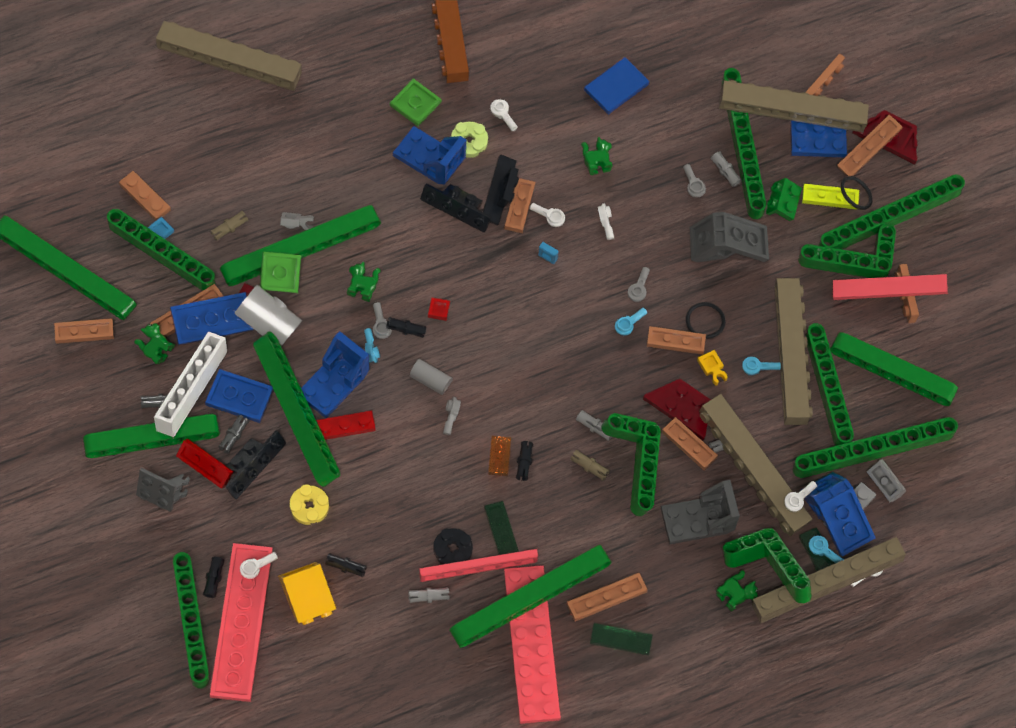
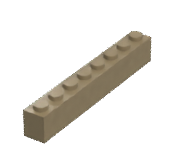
M164 21L156 37L157 48L292 91L295 90L302 74L301 64L295 60H287L276 54L271 55L260 49H252L244 44L230 42L225 38L220 39L209 33H201L190 27L179 26L174 22Z
M730 80L724 81L722 85L719 108L863 132L867 125L869 105L859 101L850 102L841 98L832 99L823 95L814 96L805 92L796 93L787 89L778 90L769 86L760 87L751 83L742 84Z
M777 278L774 287L784 425H807L809 418H812L813 410L812 406H809L811 389H808L807 383L810 382V372L806 371L809 357L808 354H805L807 337H804L803 332L806 330V320L802 319V314L805 312V304L801 302L803 285H800V278Z
M722 394L704 404L699 411L702 421L708 423L711 427L713 436L716 439L719 438L723 444L724 451L734 459L737 469L743 471L748 484L756 489L758 498L767 504L769 513L780 522L782 531L788 533L791 537L809 525L813 519L804 507L796 512L786 508L784 500L792 490Z
M895 537L808 575L812 594L809 602L903 562L906 554L898 538ZM782 586L753 599L752 607L761 624L807 603L796 602L786 587Z

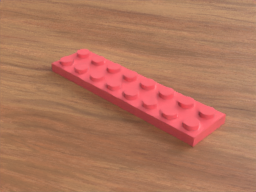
M233 543L210 698L251 702L271 563L261 567L258 576L253 579L244 578L240 573V566L245 560H259L273 553V547Z
M544 566L504 569L506 596L545 575ZM548 601L509 622L520 724L559 721L561 719Z

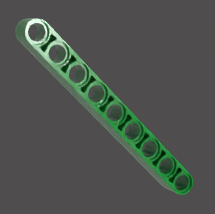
M729 68L725 70L722 85L724 81H730L728 79L742 83L737 69ZM727 110L740 178L742 179L741 183L747 213L752 219H760L765 212L766 199L748 113Z
M960 175L949 176L824 233L818 246L843 250L878 234L883 224L895 226L958 197L963 190L965 180Z
M368 205L229 261L220 267V271L227 285L235 286L261 275L263 252L301 255L302 259L377 228L381 221L374 207Z
M3 215L0 219V240L119 319L125 320L136 308L137 304L129 296L6 215Z
M269 331L253 343L254 349L315 480L320 486L326 487L340 476L339 468L279 340Z
M946 417L803 454L796 458L793 473L799 478H805L948 441L954 437L958 423L955 419ZM944 427H949L951 431L945 430ZM926 431L931 432L933 436L928 435ZM907 436H912L915 440L912 441ZM889 441H895L898 445H892ZM875 445L879 450H875L871 446ZM853 450H858L861 454H855ZM835 455H841L843 459H837ZM821 459L825 462V464H820L817 462V460ZM804 464L807 468L802 469L798 465Z
M598 545L458 622L449 631L458 646L463 648L604 570L612 562L602 546Z

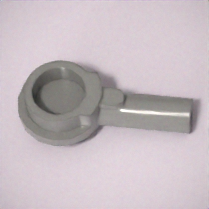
M690 164L685 165L683 168L689 180L688 193L692 197L703 196L706 191L705 184L695 177Z
M643 267L637 284L631 285L628 289V297L634 302H640L646 297L647 291L644 284L650 271L647 267Z
M374 303L376 323L373 326V333L377 338H388L392 330L386 328L387 321L383 317L381 304Z
M452 397L451 400L448 399L445 410L448 411V419L445 422L443 431L445 435H451L453 421L455 422L460 409L461 401L457 400L456 397Z

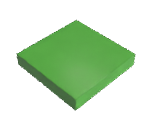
M413 78L390 102V106L416 126H419L441 103V98Z
M263 252L260 287L268 291L298 293L301 255Z

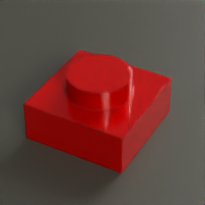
M431 298L428 318L447 321L450 301Z

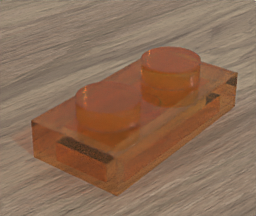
M492 436L488 475L508 476L511 437Z

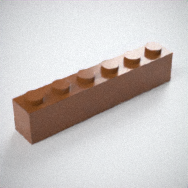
M433 0L434 3L431 4L432 14H436L434 27L439 32V34H436L437 45H441L439 59L444 63L441 66L442 76H446L447 83L468 81L469 69L457 0Z

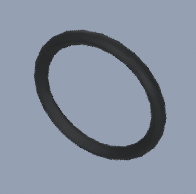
M844 177L840 188L847 202L860 210H866L871 207L873 198L868 186L857 177ZM847 180L858 182L866 190L869 196V202L866 206L857 205L848 197L844 189V184Z
M709 302L693 305L686 315V324L689 331L698 333L690 324L691 313L698 307L709 306L719 312L722 324L717 332L706 335V339L718 336L726 324L723 311L715 304Z

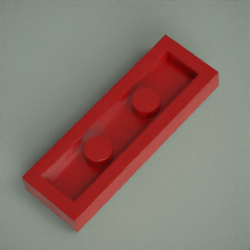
M372 411L316 420L325 440L375 431Z
M189 439L183 441L176 454V457L221 489L227 485L233 473L231 469Z

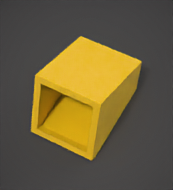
M313 562L278 576L297 623L302 622V625L313 622L314 617L321 616V618L332 615V611L336 610L319 563Z

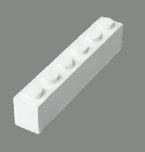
M211 332L206 334L155 414L156 431L172 437L176 435L227 353L225 337Z

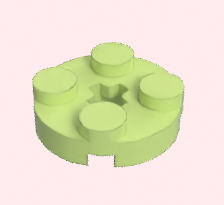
M475 122L458 123L451 137L474 138L470 143L468 141L466 143V157L469 158L476 157L482 151L484 152L488 145V134L484 125Z

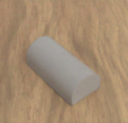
M421 359L416 361L410 372L411 378L441 395L444 394L453 381L452 377Z
M883 459L879 460L867 471L889 502L897 500L906 492L904 486Z

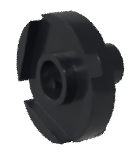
M443 529L435 538L433 552L438 562L444 565L470 560L473 552L471 537L460 529ZM455 544L456 547L459 549L454 550V552H450V548L448 546Z

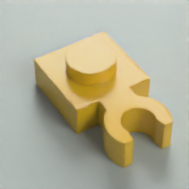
M715 350L698 357L697 361L705 375L712 374V382L715 386L719 383L717 377H722L724 382L727 381V374L721 370L724 365Z

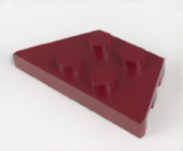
M886 110L878 113L876 117L868 119L863 132H852L864 139L890 114L903 128L882 149L914 165L918 160L917 126Z
M678 379L643 396L644 401L672 420L676 417L702 441L705 439L708 423L702 421L699 411L711 399L682 379Z

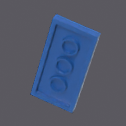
M246 292L170 307L178 345L203 341L208 332L219 336H227L254 330L235 315V311L247 297Z

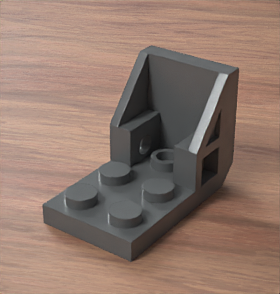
M717 212L710 214L690 227L691 261L704 262L726 259L735 253L762 262L769 260L767 226L726 212Z
M730 480L722 481L702 492L699 499L663 505L660 508L669 545L728 534L735 530L740 517Z

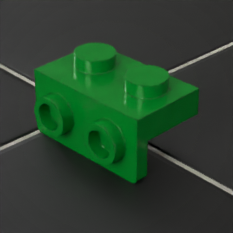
M784 178L772 185L766 214L772 215L776 213L791 221L795 218L802 187Z

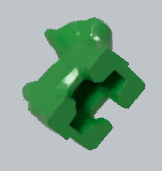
M598 137L596 150L589 151V146L586 142L581 144L584 163L590 175L598 174V166L602 167L603 173L611 171L612 162L609 161L608 154L612 148L610 142Z
M357 263L349 268L352 278L350 287L347 289V295L355 297L356 293L361 291L360 294L363 295L361 299L370 302L372 293L375 291L378 283L380 269L376 268L372 273V277L364 276L365 263Z
M157 323L149 324L145 328H141V331L151 338L150 341L145 345L141 339H136L134 343L139 346L146 357L151 358L154 363L160 364L168 357V355L162 354V350L171 352L175 344L169 342L160 333V326Z
M743 570L739 574L727 579L724 585L716 590V596L721 601L725 599V596L730 598L726 607L731 612L745 600H753L758 597L756 581L747 584L744 589L738 583L745 576V571Z

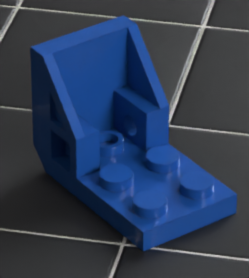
M413 126L394 150L393 156L437 184H446L466 158L467 140L461 136L445 137L439 142Z
M339 331L322 359V367L301 388L308 404L323 417L327 418L367 375L369 371V354Z
M832 472L815 481L817 488L804 499L817 517L825 522L840 556H844L876 538L857 495L846 478Z

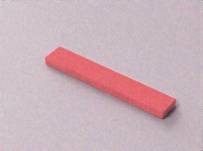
M947 274L833 280L834 300L948 294Z
M537 549L420 568V582L533 564L538 560Z

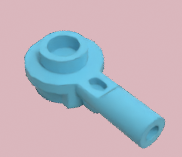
M641 308L631 317L626 316L618 319L615 323L616 332L620 335L631 334L634 323L647 314L646 309Z
M367 328L364 330L367 342L365 343V351L369 354V363L373 361L377 363L380 353L378 348L373 345L372 329Z
M747 357L743 361L742 368L746 374L756 375L760 370H780L781 363L760 362L756 357Z
M814 536L810 539L809 549L813 554L825 555L834 563L844 560L828 548V542L824 537Z

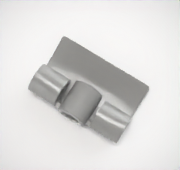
M258 285L254 287L235 311V315L262 336L269 331L272 332L279 340L281 346L302 321L287 309V306L275 296L272 297Z

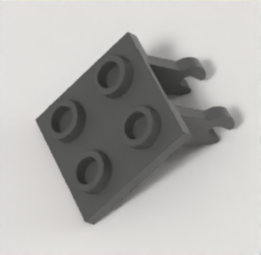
M141 468L136 496L171 512L173 504L180 498L187 496V489L182 493L180 491L182 486L189 484L190 478L187 477L185 480H182L184 474L166 480Z

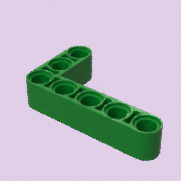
M883 224L880 227L876 237L874 255L807 244L802 247L798 261L801 266L866 278L888 277L893 262L896 229L891 224Z
M613 413L602 423L601 429L607 436L636 442L630 507L634 515L643 516L654 505L660 427L651 421Z
M763 529L724 544V562L727 567H739L765 557L796 602L807 603L811 600L812 594L809 578L774 529Z

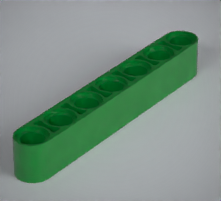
M112 209L108 212L107 221L112 232L202 291L213 284L216 285L215 274L211 269L123 211ZM129 229H135L133 232H128ZM144 239H150L148 242H143ZM159 249H165V250L162 251V252H158V251H157V250H159ZM191 268L196 269V270L193 271V272L187 271V270H189V269H191ZM206 278L211 279V280L208 281V282H204V281H203V280L206 279Z
M813 323L809 326L805 336L807 337V348L835 446L852 442L854 432L825 329L821 324ZM811 333H816L819 336L815 337ZM816 350H821L823 354L817 353ZM820 367H826L828 371H824ZM825 384H830L833 388H828ZM834 401L838 405H832L830 402ZM839 418L843 423H838L835 419ZM840 436H845L848 440H842Z
M838 333L830 348L831 353L943 406H950L957 393L958 387L954 383L849 334Z
M207 414L186 418L174 437L156 431L155 423L87 434L83 437L85 456L87 458H98L182 444L186 439H189L191 442L218 437L220 432L217 416Z
M179 552L173 558V566L190 677L194 687L202 689L209 684L210 678L190 556L185 552ZM186 561L187 565L180 567L178 563ZM183 580H190L188 585L180 584ZM187 598L193 599V602L190 604L183 603ZM189 617L196 618V621L193 623H188L186 620ZM191 636L199 637L196 642L189 641ZM194 655L202 656L199 661L192 660ZM197 674H204L205 678L196 680L195 676Z

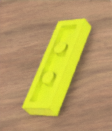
M804 184L802 203L857 209L847 202L839 187ZM844 188L848 197L858 205L859 190Z

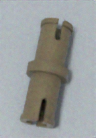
M240 211V213L229 220L225 219L224 223L211 230V234L215 235L213 236L215 240L218 241L229 232L233 233L237 227L247 222V216L243 217L245 213Z
M579 450L573 453L575 456H571V461L583 467L587 473L591 472L599 477L602 481L607 477L606 474H609L610 470L598 464L594 458L590 459L582 454Z

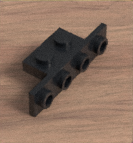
M502 154L498 157L483 213L491 216L490 223L497 226L499 225L503 208L513 201L515 195L513 188L516 187L519 181V177H517L519 169L515 168L517 161Z
M427 183L425 184L420 200L481 232H486L491 216L478 210L483 200L451 184L443 192Z
M277 430L264 444L250 439L226 465L235 474L232 480L225 486L234 499H238L286 445L285 440Z

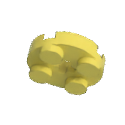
M307 484L297 489L290 498V510L293 518L305 525L321 522L329 511V500L326 493L316 486ZM312 501L314 507L306 509L305 503Z

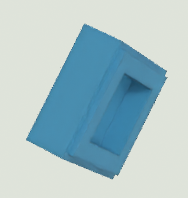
M162 217L148 227L164 239L174 233V229Z
M542 242L539 246L538 255L555 264L559 251Z

